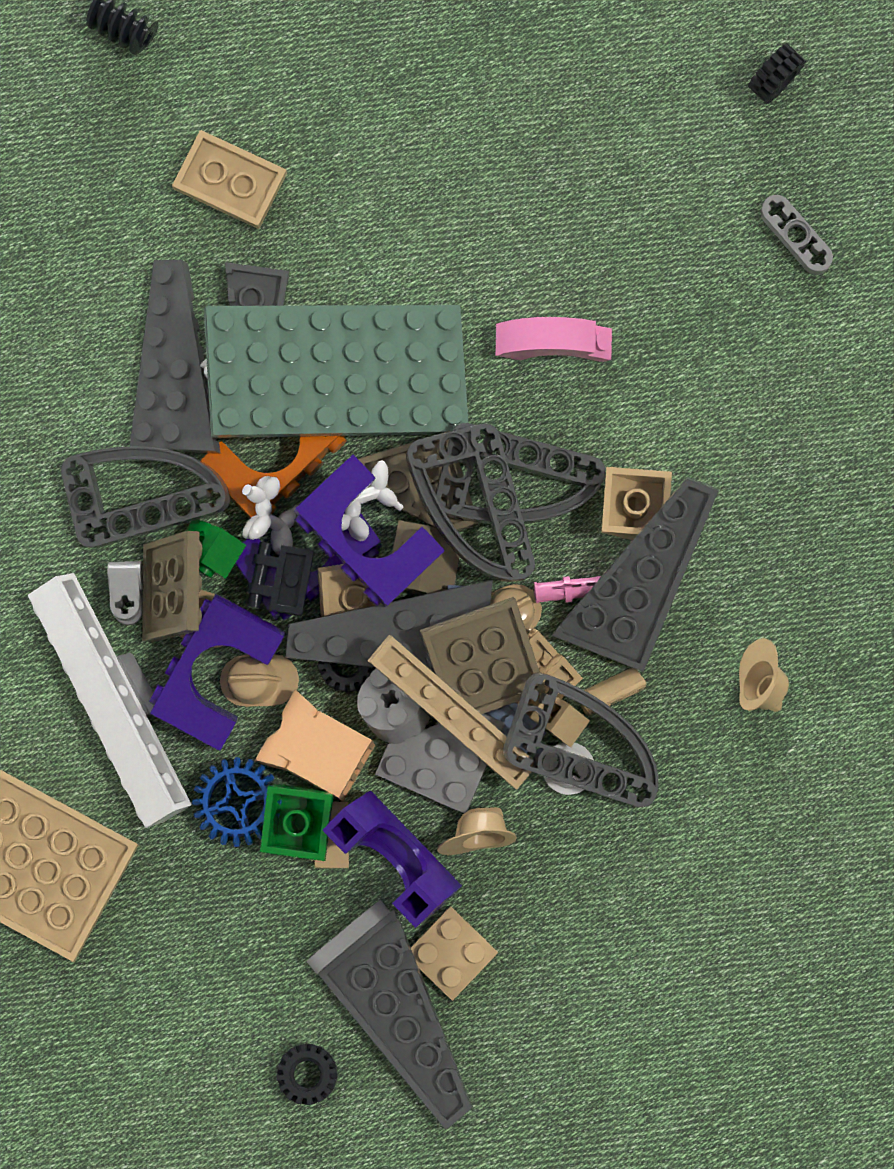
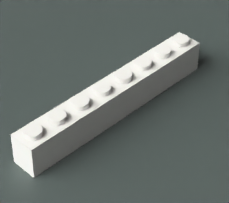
M75 574L55 576L28 594L33 610L47 632L48 640L54 646L62 662L63 670L69 676L76 690L77 697L83 704L91 720L92 727L98 733L106 749L107 757L113 763L121 779V784L127 791L135 807L136 814L143 822L145 828L163 823L190 807L192 804L121 668Z

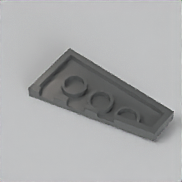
M225 262L229 306L285 305L289 271Z

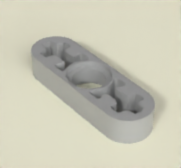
M769 196L761 208V218L808 273L813 275L825 273L833 261L831 249L784 196ZM771 204L775 208L779 205L783 207L781 216L786 221L790 216L793 218L783 229L779 227L782 225L783 220L777 214L769 215ZM793 227L803 229L806 234L805 240L801 243L792 242L788 238V230ZM810 240L814 242L810 248L815 255L822 253L825 256L822 261L824 265L820 263L813 265L810 262L813 256L808 249L805 250L804 254L800 252V250L807 247Z
M379 900L306 962L318 974L387 916L390 910Z

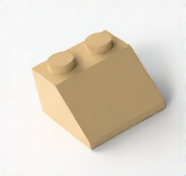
M606 467L601 533L633 540L670 498L672 472Z

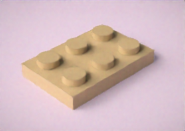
M200 130L172 187L184 195L260 229L287 175V170Z

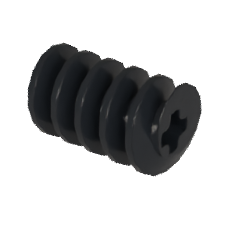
M93 0L86 18L88 28H97L98 34L102 36L108 34V39L111 42L119 40V46L125 49L129 47V51L133 55L141 53L151 43L158 30L159 24L157 21L148 27L149 16L144 15L139 21L136 20L138 10L134 8L129 14H126L127 3L122 2L116 8V0Z

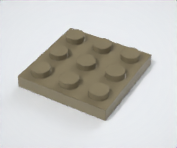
M184 531L143 544L142 641L156 642L199 631V624L202 618L201 609L199 608V592L202 587V578L199 574L202 544L199 541V532Z
M514 597L420 630L434 674L480 714L520 701L528 678L535 673H540ZM536 683L535 690L539 693L546 691L544 683Z

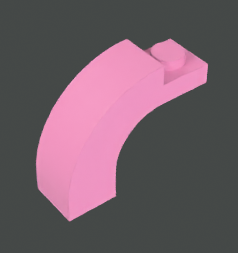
M533 317L509 320L496 324L495 356L524 360L538 356L564 355L599 362L611 360L612 329L597 326L596 321L567 317Z

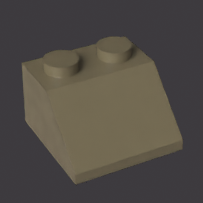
M399 520L392 554L421 527L445 550L402 593L422 596L447 590V585H454L460 557L447 544L437 528Z

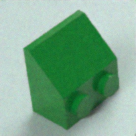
M286 784L269 785L267 788L260 852L326 861L329 837L323 832V829L331 821L334 794Z

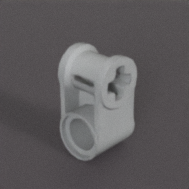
M142 561L108 562L107 574L111 612L121 624L133 625L142 617ZM125 602H130L132 608L128 609V614H123L122 610L119 609L125 607Z

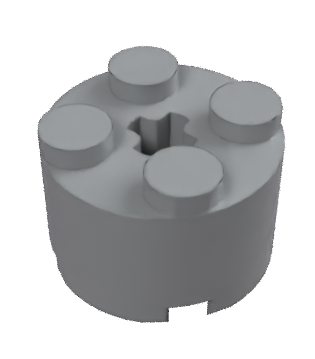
M378 669L372 671L359 690L357 698L358 712L370 730L382 741L393 744L405 742L406 739L419 735L429 722L430 715Z

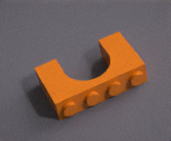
M300 436V446L295 459L284 469L273 473H262L252 470L222 441L219 442L221 454L208 453L200 461L210 466L219 474L228 488L230 499L251 519L257 515L255 511L256 503L250 501L243 494L242 490L245 485L256 486L259 479L264 476L278 478L280 481L278 495L270 500L272 505L271 514H273L277 508L274 504L283 496L287 499L295 493L300 486L298 481L306 474L309 476L313 475L323 465L321 459L330 451L333 454L336 453L347 440L344 438L345 436Z

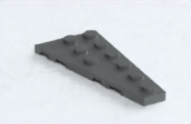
M154 260L130 446L155 447L186 453L221 454L219 442H216L215 438H211L208 379L205 377L204 368L200 366L205 359L203 347L199 345L197 331H200L198 319L195 318L192 301L194 300L189 265L183 260Z
M687 477L555 629L552 636L644 672L719 490Z
M493 580L391 602L387 607L381 604L289 624L285 658L374 667L367 660L390 635L434 673L420 630L489 606L491 603Z
M394 909L320 971L318 975L444 1129L447 1130L472 1109L473 1106L397 911Z

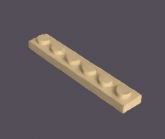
M389 635L367 660L513 788L517 790L530 775L531 771L516 767L504 757L503 748L507 737L392 636ZM514 747L512 753L517 755L516 760H518L520 755L529 757L519 747Z

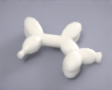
M382 460L378 461L372 469L371 473L376 479L371 484V487L364 490L346 508L345 514H343L342 531L348 529L350 535L358 541L366 540L369 535L368 525L359 517L361 504L377 499L383 505L394 506L399 511L404 507L397 501L394 492L386 488L389 478L388 467L385 461Z
M264 476L259 479L256 486L247 484L243 487V494L250 501L256 503L255 511L257 515L246 522L242 536L245 539H259L271 528L272 549L279 556L281 545L291 547L293 545L292 533L289 528L294 525V519L296 518L294 510L298 505H295L291 510L281 513L279 517L272 515L270 500L278 495L280 481L277 477Z

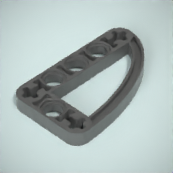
M461 423L458 424L452 431L475 425L471 423ZM498 431L501 441L505 446L504 452L508 467L583 487L578 493L561 502L538 508L520 509L524 524L542 522L566 515L585 504L600 488L605 477V466L600 459ZM485 435V438L482 441L486 453L484 455H480L481 460H483L485 457L493 455L488 451L487 448L488 441L492 439L491 436ZM449 439L446 453L451 456L459 455L462 451L461 443L456 439ZM523 447L532 448L536 453L535 462L531 464L523 463L519 458V450ZM560 455L566 459L567 468L564 472H556L551 468L550 459L552 456ZM574 459L579 461L576 465L578 468L585 469L589 464L593 465V471L597 472L598 476L595 475L591 480L586 479V473L578 470L574 473V476H571L570 473L574 467ZM474 460L461 461L466 468V474L462 478L452 477L448 471L449 465L442 466L435 494L446 515L454 519L491 524L487 508L465 505ZM444 481L451 485L463 486L462 490L458 487L454 490L453 500L458 501V505L453 504L450 509L445 508L446 502L441 500V497L447 496L450 485H444ZM497 509V510L506 511V510H508V509Z
M479 424L414 441L406 453L409 471L430 519L447 544L469 566L487 577L505 582H517L528 578L534 571L535 560L498 430L490 424ZM481 431H484L486 436H491L493 439L488 443L489 452L497 451L498 455H490L483 460L480 459V455L486 453L484 444L477 443L476 441ZM446 440H458L462 445L461 453L457 456L448 455L444 450ZM434 442L438 443V454L442 460H437V454L429 455L425 463H421L420 459H414L413 455L416 454L417 447H421L423 452L434 450ZM469 459L474 460L502 565L483 557L459 534L443 510L426 470ZM489 462H495L500 465L502 469L501 477L494 480L489 479L484 473L485 465ZM502 493L509 497L511 505L508 510L500 511L494 507L493 498L496 494ZM513 525L518 529L519 538L516 542L510 543L503 539L501 531L504 526ZM523 545L524 550L517 552L519 560L527 562V566L523 569V574H520L518 569L512 570L511 564L515 562L514 551L507 554L506 549H514Z
M140 446L99 449L66 458L61 467V475L76 536L83 546L90 548H100L218 514L224 511L230 502L228 488L215 470L194 457L172 450ZM122 461L166 462L192 471L206 484L105 513L94 466ZM75 463L84 467V471H81L79 476L81 483H88L89 487L74 489L75 485L81 486L78 476L71 474V471L76 469ZM212 490L221 496L220 499L216 500L217 506H214L212 503L199 504L198 499L211 497ZM83 493H89L93 499L92 506L87 511H82L78 506V499ZM181 498H187L191 503V510L185 516H180L176 512V503ZM155 506L159 509L161 517L158 523L150 525L146 521L145 514L149 508ZM122 515H126L130 520V528L124 534H120L115 527L116 520ZM91 525L93 528L98 529L107 527L109 532L96 534L95 541L92 538H87L86 534L91 531Z
M535 673L528 678L504 744L503 753L506 760L516 767L636 807L643 808L653 803L658 791L656 763L647 744L633 726L606 703L566 681L545 673ZM543 680H545V685L549 687V691L541 693L538 700L539 703L544 704L543 709L533 704H528L529 699L537 701L539 692L534 687L536 683L542 684ZM560 693L580 703L608 722L632 749L638 761L641 776L542 743L541 740L557 694ZM528 711H536L539 716L537 726L532 729H526L522 722L524 714ZM521 743H523L525 750L535 753L534 760L520 755L518 760H516L517 755L512 753L513 748L520 747ZM552 752L557 755L558 764L553 770L548 771L542 767V759L547 753ZM577 763H585L588 766L586 778L580 781L575 780L572 776L573 767ZM608 773H615L618 777L617 786L613 790H605L602 785L604 776ZM643 783V788L647 790L645 796L640 795L637 800L636 794L625 790L626 784L640 788Z

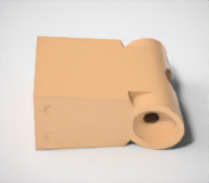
M294 690L282 711L281 727L266 739L254 761L272 768L288 771L323 792L334 794V798L344 802L373 751L375 744L368 737L318 711L297 690Z

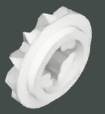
M565 743L554 746L594 760L591 753L578 743H574L572 747ZM552 752L547 753L542 767L548 771L553 770L558 764L557 755ZM577 763L574 769L578 772L577 774L580 778L573 776V778L580 781L586 778L588 766L585 763ZM544 776L551 789L563 795L578 794L585 790Z

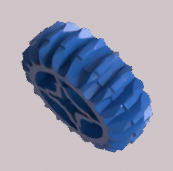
M239 757L234 758V768H230L228 761L223 759L221 760L223 771L219 772L214 765L209 767L210 771L215 775L211 780L204 774L200 776V779L207 786L205 789L200 786H195L194 788L195 792L203 795L202 799L192 800L194 806L203 807V810L194 813V817L196 819L206 817L207 820L202 822L199 827L203 831L210 826L213 827L209 833L210 839L214 840L219 833H222L220 839L222 845L225 846L229 841V837H233L234 847H240V837H245L247 845L250 846L253 844L251 834L256 833L257 837L262 839L260 828L264 822L268 784L273 782L275 778L272 774L267 775L263 779L261 778L266 769L263 765H260L253 772L254 761L248 759L245 768H241V759ZM234 776L249 777L256 781L261 789L249 792L241 791ZM225 780L226 796L221 801L211 805L214 789L220 782ZM232 787L240 798H247L246 803L242 804L244 806L241 809L242 818L236 808L227 806L229 805V800L233 801L231 799L234 795ZM264 799L261 815L253 824L249 825L247 814L249 807ZM219 813L234 814L240 829H229L221 826L213 815Z

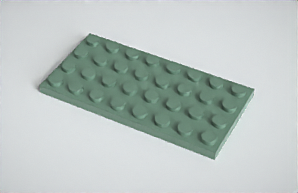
M460 305L206 306L204 308L211 438L432 435L451 432L458 424L469 423Z

